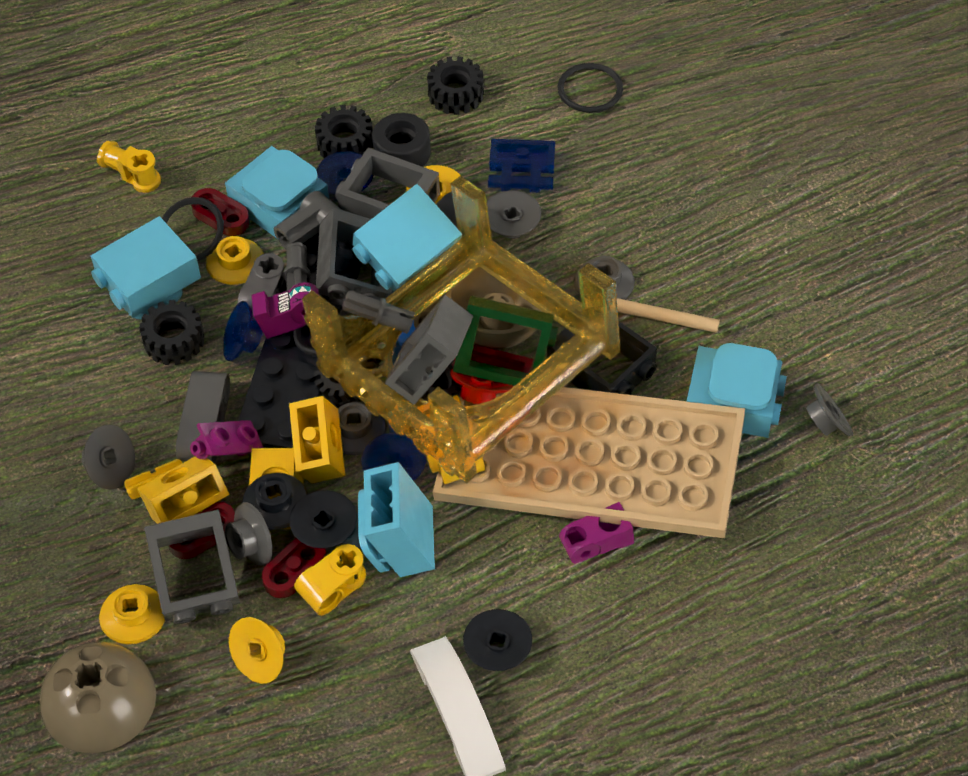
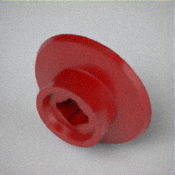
M453 369L450 372L452 379L462 385L460 397L473 404L493 405L497 394L509 392L513 388V385L453 372Z

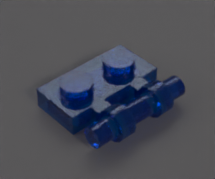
M491 138L490 171L502 173L501 175L488 176V188H501V191L530 189V193H540V190H553L554 177H541V173L554 174L556 141ZM512 172L531 173V176H512Z

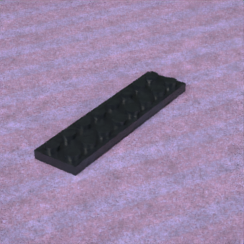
M319 233L303 243L307 247V267L310 270V278L307 283L315 286ZM336 241L334 274L357 280L362 262L352 250L354 246ZM286 280L284 281L281 293L287 291ZM319 294L320 302L330 299L328 296ZM333 305L321 309V316L316 321L302 327L301 339L303 343L314 349H326L334 346L337 333L335 334L334 326L343 306ZM294 330L268 339L265 338L238 420H251L264 448H293L289 403L322 396V392L315 383L314 371L319 370L316 367L318 360L324 362L325 359L323 356H313L301 351L295 344Z

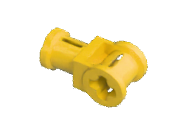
M106 141L100 147L97 155L98 165L120 172L122 180L132 184L138 192L149 193L157 189L161 184V176L154 168L156 160L152 152L138 150L132 146L124 150L115 141Z

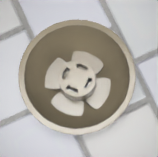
M486 262L471 266L460 272L450 282L446 291V296L466 311L471 295L546 313L549 305V292L544 281L530 269L509 262ZM481 316L474 344L491 349L509 348L524 342L538 329Z
M108 642L86 643L64 653L47 672L40 691V713L46 730L62 746L81 753L106 752L128 743L146 726L152 716L156 702L155 682L146 664L127 648Z

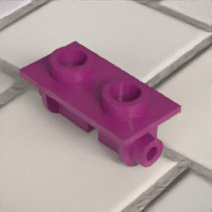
M251 420L198 423L196 426L201 435L190 445L192 455L198 459H206L208 456L234 454L245 456L252 452V448H264Z

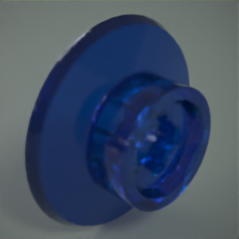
M349 151L337 152L327 156L320 162L316 169L317 176L328 185V193L336 196L338 185L341 181L346 180L343 178H347L350 175L355 160L360 159L363 155ZM371 175L361 192L369 186L374 175Z
M241 301L235 306L225 328L223 355L227 361L236 360L243 351L253 353L257 349L263 331L255 318H253L251 306L246 301Z
M387 433L374 438L365 447L361 457L363 471L399 462L413 481L421 475L426 465V454L423 446L415 438L403 433Z

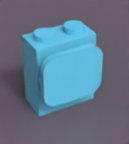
M273 146L269 147L225 182L227 196L244 205L248 210L249 219L275 238L277 237L274 234L273 228L300 210L302 201L309 193L320 191L329 198L328 185L318 178L317 171L312 165L289 150H277Z
M416 184L353 233L354 247L352 250L363 264L369 263L375 269L376 279L386 290L391 288L399 295L402 291L409 290L436 269L442 259L459 247L462 233L423 189Z
M160 216L90 255L94 266L91 274L96 284L101 289L104 287L108 289L111 300L119 310L124 308L132 318L142 319L144 314L149 315L148 309L152 306L155 309L158 308V303L164 302L165 305L169 304V300L177 302L182 296V289L201 278L197 257Z
M734 343L723 344L718 349L698 346L687 402L745 408L742 433L768 438L771 424L778 425L782 404L775 403L776 396L783 397L787 376L780 375L782 361L777 360L771 351Z
M396 462L364 470V489L358 493V537L363 554L380 573L389 571L392 567L400 577L435 570L433 505L401 464Z

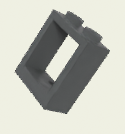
M367 148L363 156L355 160L350 175L345 181L340 182L336 190V199L341 210L372 219L388 207L389 204L359 194L371 175L409 188L418 184L435 203L440 195L439 172Z
M333 208L320 223L316 287L319 290V294L328 296L330 299H344L348 291H354L362 295L384 298L386 301L392 296V289L386 290L376 279V271L373 267L371 271V284L334 274L336 241L353 245V233L371 219Z
M444 295L404 342L385 384L415 405L458 355L473 315Z
M219 510L144 527L162 614L166 621L173 620L174 624H183L195 620V614L208 611L211 612V615L225 614L233 610V605L240 604ZM215 535L227 589L171 602L160 547Z

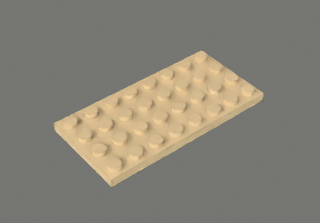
M538 384L537 391L513 386L509 392L497 394L495 403L489 406L473 404L459 397L481 449L485 471L468 475L465 478L445 485L438 472L432 492L434 500L573 519L595 516L600 517V522L620 525L621 520L630 521L634 527L725 538L745 419V408ZM620 502L624 511L605 508Z

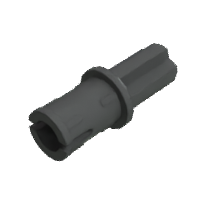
M298 242L291 243L286 247L287 267L283 271V277L287 281V291L298 283H307L310 278V270L307 267V247Z
M354 291L346 293L342 304L344 311L370 319L375 326L380 323L406 334L413 323L411 318L415 316V312L386 303L384 298H381L379 301Z

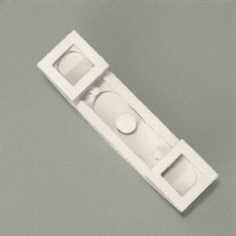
M445 636L411 649V655L424 685L428 686L453 742L454 752L464 775L493 776L506 771L499 747L479 698L447 637Z

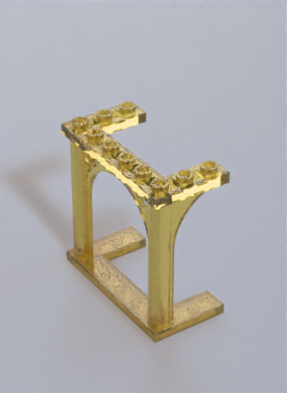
M460 176L450 184L457 227L462 233V238L388 296L386 303L415 312V318L476 268L480 267L542 312L554 314L553 319L575 334V336L513 388L493 400L477 405L463 406L438 387L428 395V401L420 398L413 405L379 379L382 376L387 378L393 367V352L402 331L380 323L375 326L372 324V320L356 314L350 316L338 315L337 308L313 290L302 298L306 313L304 320L310 328L312 336L310 342L316 351L318 358L316 365L320 372L327 378L333 377L337 380L349 396H357L361 399L373 415H381L385 418L398 435L403 436L405 434L410 438L425 456L430 454L438 460L440 466L450 476L456 475L467 484L477 475L475 462L601 354L610 360L620 352L616 281L588 263L578 271L581 302L492 241L486 194ZM381 342L386 344L383 349L378 348ZM378 358L384 361L383 365L375 369H365L360 365L364 360ZM471 416H480V418H478V419H472V418H470V417H471Z

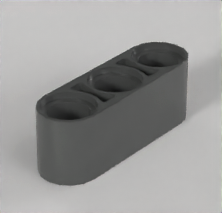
M192 371L177 434V459L187 461L195 457L190 451V445L201 435L196 426L198 423L224 422L230 394L229 373ZM208 456L207 458L215 463L217 456Z

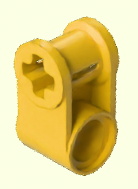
M351 544L340 545L317 564L306 569L296 579L294 589L319 616L331 612L342 600L365 583L366 569L363 565L364 559L361 550Z

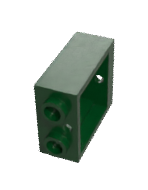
M471 295L467 311L473 315V319L456 356L453 372L537 391L539 380L546 381L551 360L544 359L547 346L554 348L559 327L552 326L554 314ZM481 316L541 330L531 374L471 360Z

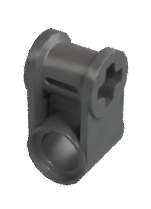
M266 253L257 257L254 261L247 281L239 293L237 302L238 313L253 316L252 294L265 291L267 296L270 297L281 293L285 281L283 277L284 263L278 255Z

